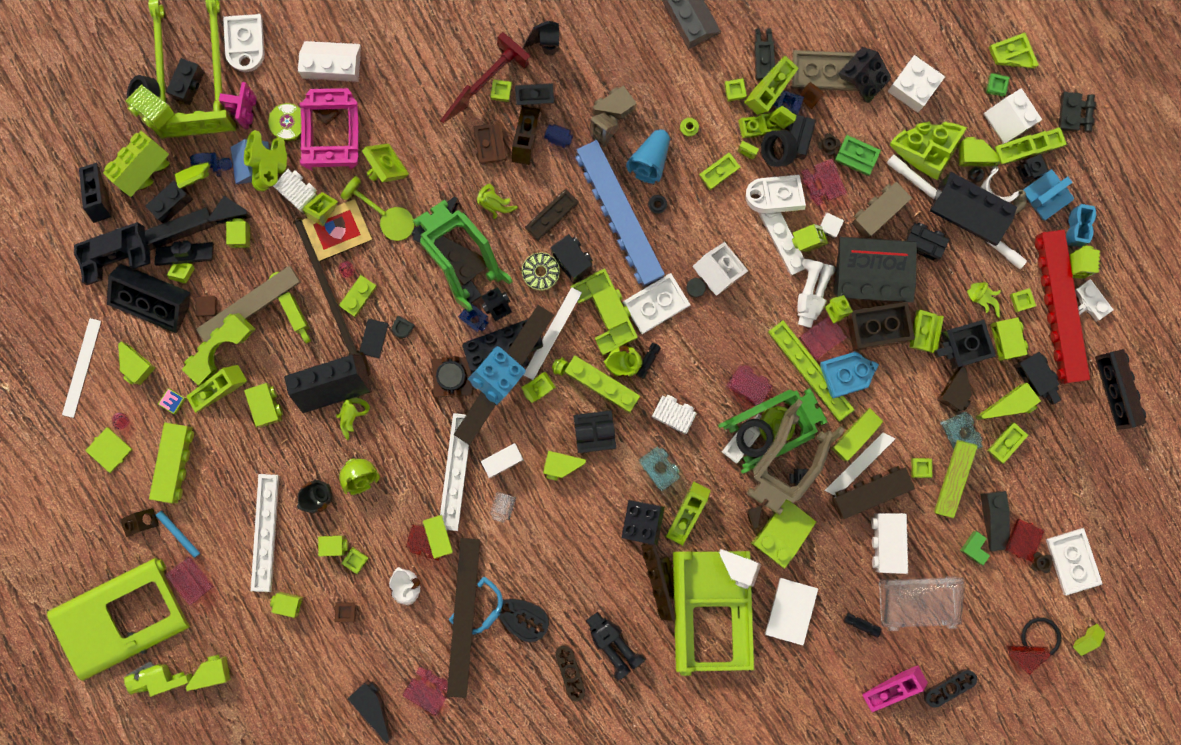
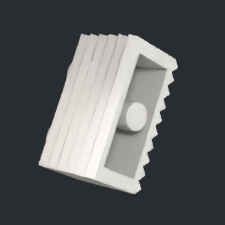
M287 169L273 187L304 214L303 207L317 196L315 194L317 190L310 183L304 184L301 181L303 177L297 171L292 173Z
M670 395L662 396L652 418L686 435L697 414L694 412L695 408L685 403L683 406L676 403L677 399Z

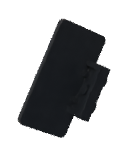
M528 319L464 342L462 347L471 372L473 373L495 347L498 346L507 353ZM541 337L531 352L543 347ZM528 357L522 364L523 368L529 365Z

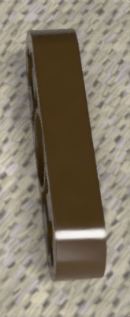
M561 645L556 650V659L568 697L572 701H580L585 696V688L573 650L568 645ZM562 649L570 652L567 656L568 661L573 660V663L566 664L564 667L561 664L565 663L564 657L559 656ZM572 667L576 670L574 678H567L565 676L567 668ZM579 679V682H576L577 689L582 690L579 693V697L571 694L573 685L570 684L568 686L567 682H574Z

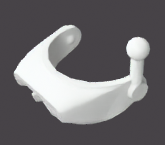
M998 166L992 167L991 174L981 186V188L992 194L994 193L990 189V179L999 170ZM1016 191L1011 196L1000 198L1011 202L1019 196V191Z

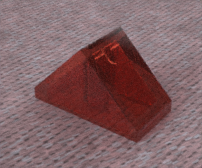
M1007 646L1009 656L1029 675L1050 657L1048 647Z

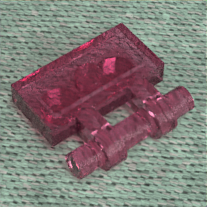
M832 159L815 165L813 167L815 174L811 175L809 169L802 171L804 184L808 186L811 193L810 198L814 200L816 206L823 204L821 199L823 195L826 196L828 201H831L847 193ZM815 180H819L822 189L817 190L814 183Z
M419 667L416 674L420 675L422 679L419 681L413 677L403 696L436 716L447 698L440 693L442 690L447 691L448 680L440 679L432 674L433 671ZM430 681L437 685L436 690L425 685L426 682Z

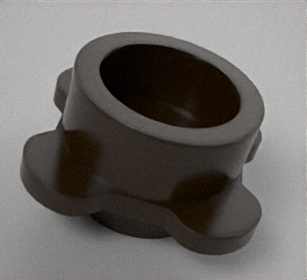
M826 133L823 141L818 143V148L825 150L828 155H833L835 153L834 150L840 146L841 142L835 136Z
M1040 552L1034 553V563L1031 565L1032 570L1049 573L1052 566V556L1048 554L1041 555Z

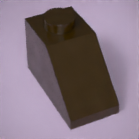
M962 366L955 370L937 399L955 412L966 410L971 402L969 399L972 393L966 368Z

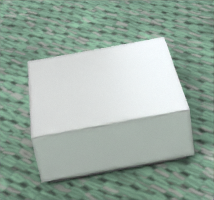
M826 213L820 226H822L826 235L836 238L844 220Z

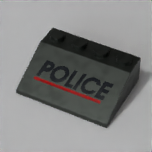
M840 237L833 293L836 297L844 295L845 298L914 302L917 242Z

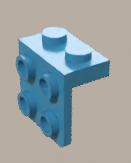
M497 346L471 374L468 380L474 388L483 392L489 401L497 405L525 374V369L502 348Z

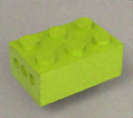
M142 131L135 133L131 137V142L118 152V157L113 162H109L103 172L113 184L130 197L137 190H145L154 182L150 178L153 172H161L170 164L166 160L169 153Z

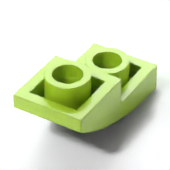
M771 113L738 120L742 138L763 136L771 131L781 130V127L769 119Z

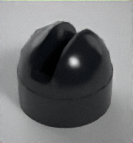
M974 167L968 172V179L972 183H978L984 178V171L980 167ZM979 172L980 175L974 178L973 174Z

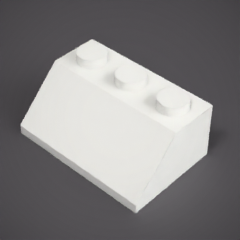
M304 41L299 52L298 72L302 79L358 82L361 44Z
M874 513V517L871 519V526L875 537H872V548L875 549L872 566L875 568V572L908 574L907 514Z

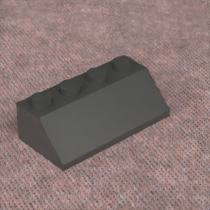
M661 0L688 49L721 33L704 0Z

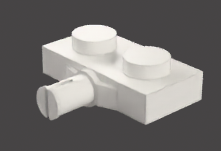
M1091 279L1075 289L1076 296L1081 304L1078 306V310H1080L1079 315L1086 311L1095 321H1099L1113 311V308Z

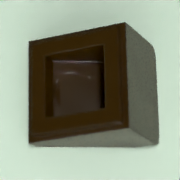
M762 505L746 510L751 528H758Z

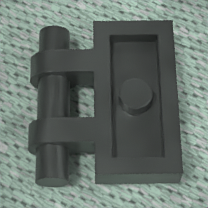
M1063 92L1061 94L1058 128L1060 127L1064 131L1077 132L1080 129V125H1083L1084 132L1091 133L1092 126L1095 125V118H1093L1094 109H1096L1095 95L1089 94L1087 95V101H1082V94ZM1081 109H1086L1085 118L1081 117Z

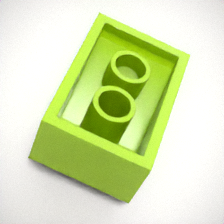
M787 499L781 506L783 508L782 513L778 515L774 512L751 542L754 547L784 569L798 552L816 523L813 518Z

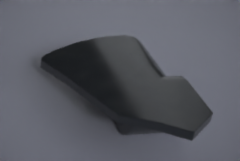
M546 21L533 27L523 45V49L540 43L546 55L556 54L559 48V23Z

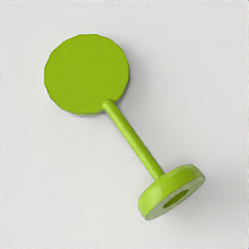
M355 176L347 184L340 197L348 200L355 194L382 215L380 227L387 238L394 241L408 238L414 229V219L410 212L402 207H393L385 212L357 191L361 184V179Z

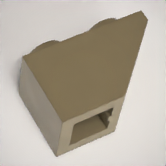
M623 85L620 88L612 89L606 98H599L595 101L592 112L594 115L605 113L608 116H614L616 119H622L636 109L637 103Z

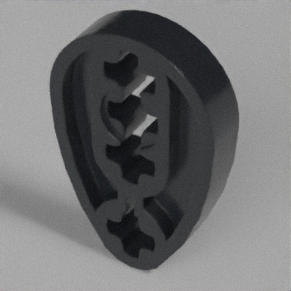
M503 599V605L508 603V608L512 612L506 611L502 613L500 611L499 617L513 635L525 642H535L546 634L549 618L542 607L522 599ZM525 613V618L528 620L534 618L536 625L542 623L544 631L536 633L534 626L528 628L525 621L519 623L517 614Z

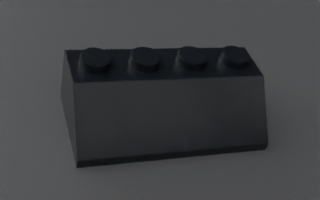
M950 172L939 183L930 212L997 246L1011 225L1017 206Z
M122 263L108 275L107 305L171 332L177 333L189 309L191 292Z
M1121 349L1095 356L1116 430L1134 428L1145 424L1146 412L1141 406V396L1135 387V376L1130 370L1128 364L1129 356L1125 353V350Z
M348 355L284 376L288 395L302 413L372 392L363 355Z

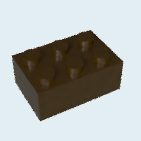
M908 302L852 310L853 312L847 316L853 351L907 343L915 340Z

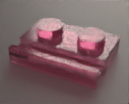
M830 316L799 337L815 360L847 338L837 323L833 324Z
M187 557L166 574V577L189 606L214 587L191 557Z

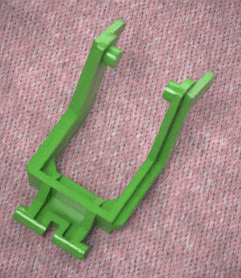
M443 200L430 209L432 215L426 211L415 218L413 223L416 227L421 225L425 232L421 234L420 245L442 269L456 302L470 312L473 310L467 301L470 294L465 288L462 289L453 266L434 245L437 239L455 227H463L479 246L489 271L486 273L487 279L490 282L493 280L496 282L503 280L507 284H511L513 281L507 273L498 267L490 244L484 235L464 213L458 210L451 214L447 209L448 203Z
M811 388L804 391L805 395L800 397L797 390H787L719 424L718 427H723L724 430L729 429L730 433L739 430L738 423L781 402H785L791 407L800 399L802 404L797 409L796 415L800 417L798 423L801 427V434L799 437L785 443L776 455L778 457L813 439L815 433L818 432L815 424L820 422L823 425L828 421L821 407L816 409L815 404L818 401ZM750 456L743 457L745 463L742 464L744 469L740 470L741 473L744 474L755 468L763 456L756 458Z

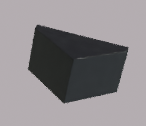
M223 196L209 216V222L213 225L232 222V219L252 217L246 209Z

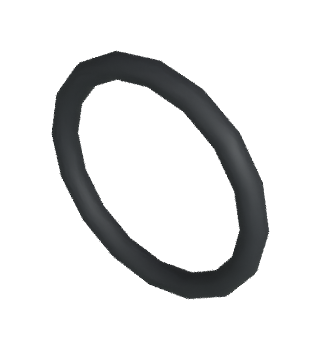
M1034 618L1024 626L1021 640L1025 650L1030 655L1037 658H1047L1059 649L1061 633L1058 626L1052 620ZM1035 622L1049 623L1056 631V645L1048 653L1038 654L1033 652L1026 643L1025 634L1027 629Z

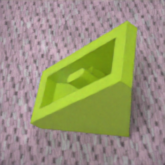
M321 192L303 207V212L307 218L324 226L338 201Z

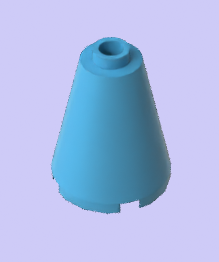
M655 130L628 159L626 168L630 173L633 171L636 174L635 178L650 184H654L655 181L660 182L670 143L668 133L664 130Z

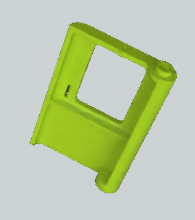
M727 551L750 560V551ZM673 552L676 672H680V676H690L694 671L754 670L751 586L747 589L735 585L736 580L731 579L719 552ZM695 607H730L732 619V661L696 662L694 659L693 609Z
M154 558L47 612L48 620L76 676L81 681L190 628L164 576L166 565L163 560ZM149 582H155L170 610V616L127 638H123L107 609V604Z

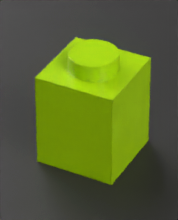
M232 219V222H226V245L231 248H250V225L244 219Z
M345 535L318 537L319 556L346 555L345 551H348L349 544L348 539H345Z
M278 592L271 599V613L295 618L299 616L303 597Z

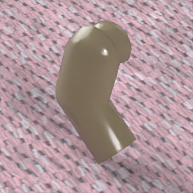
M1017 190L1019 191V196L1013 200V205L1017 206L1015 215L1026 207V192L1024 190Z

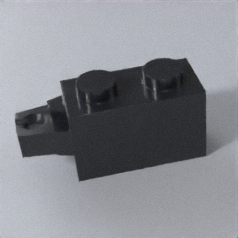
M1036 352L1016 363L1014 367L1024 383L1027 382L1038 397L1047 398L1051 405L1061 401L1057 390H1059L1057 386L1060 385L1058 376L1047 365L1048 360L1043 354Z

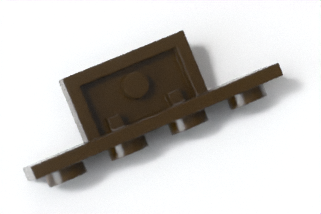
M656 544L641 545L642 555L647 566V574L652 585V593L655 597L660 620L674 621L675 616L670 597L674 596V576L669 557L659 558Z

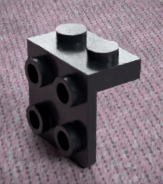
M862 47L838 73L841 79L854 83L863 101L866 103L871 102L891 79V75L879 52Z

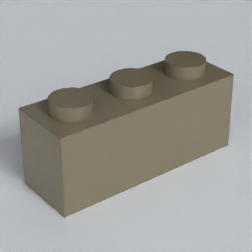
M897 181L892 186L888 184L881 190L883 194L879 198L875 196L867 203L869 207L865 211L861 209L854 215L856 219L852 224L865 238L871 237L912 199Z

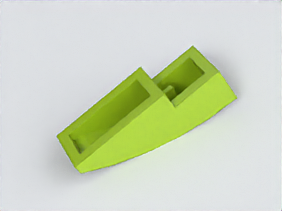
M869 408L831 449L844 462L848 461L879 428L883 420Z

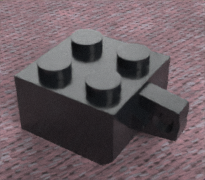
M985 320L942 332L944 348L934 351L936 358L946 355L947 360L950 359L953 369L996 356Z

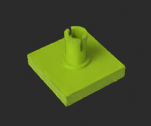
M390 144L366 146L362 150L372 166L367 171V176L372 173L369 177L372 181H376L379 178L383 183L405 179L409 175Z

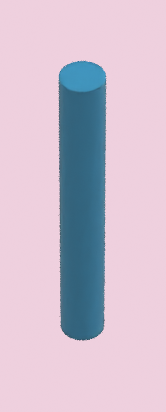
M163 511L156 514V517L194 558L200 555L195 546Z

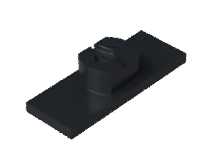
M186 240L183 242L175 241L172 246L156 247L154 264L155 266L213 261L214 243L191 244Z

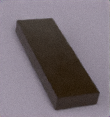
M565 189L525 226V229L539 241L579 204L578 200Z

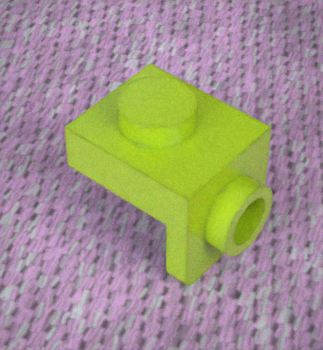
M844 295L832 298L830 303L825 306L833 324L841 321L853 312Z
M543 372L521 388L526 399L533 403L540 400L556 387L547 373Z

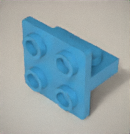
M1050 170L1023 189L1026 192V199L1044 221L1074 200V197L1067 188L1073 182L1069 177L1061 181L1053 170Z

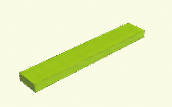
M784 320L767 332L838 422L855 410L844 396L837 398L830 396L819 364Z

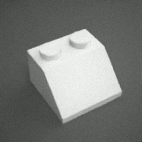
M1022 88L984 113L985 118L1002 144L1013 140L1042 120Z
M725 242L706 253L693 265L697 274L702 277L716 296L748 272Z
M721 549L719 553L731 579L736 580L735 585L747 589L749 586L754 587L761 564Z

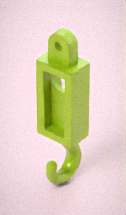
M279 272L273 273V274L269 277V279L272 278L273 276H275V275H276L277 273H279ZM286 292L278 297L294 331L301 334L304 342L307 344L311 342L307 332L310 328L294 295Z

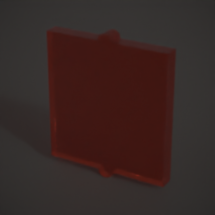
M1017 519L1005 550L1015 554L1017 558H1024L1032 562L1034 559L1033 555L1037 551L1044 530L1035 527L1033 523Z

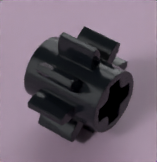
M794 469V474H789L790 483H794V486H797L808 472V469Z

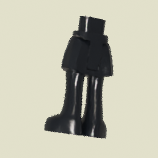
M596 612L586 620L590 626L589 630L591 631L590 634L597 650L602 649L615 667L613 676L617 682L631 670L611 646L612 642L624 655L632 670L646 660L643 654H636L629 648L620 635L622 630L610 620H606V617L602 618L599 612Z

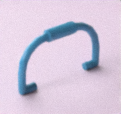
M483 577L477 585L482 587L486 583L497 595L498 606L487 617L480 628L473 630V635L489 629L500 615L499 612L503 605L501 591L486 577ZM453 613L452 616L449 618V621H450L452 624H453V619H454V613Z

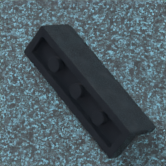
M205 207L145 230V244L150 246L151 251L156 249V247L167 245L214 227L215 225L209 222V209Z

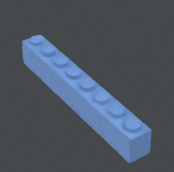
M595 140L577 149L576 162L579 167L583 166L585 180L587 183L592 184L594 188L592 190L593 196L596 200H600L602 204L600 209L604 217L608 216L610 220L608 225L612 233L617 234L619 238L617 243L621 250H625L627 254L625 259L629 267L633 266L636 272L634 277L637 283H641L645 287L660 280L665 274L598 141Z

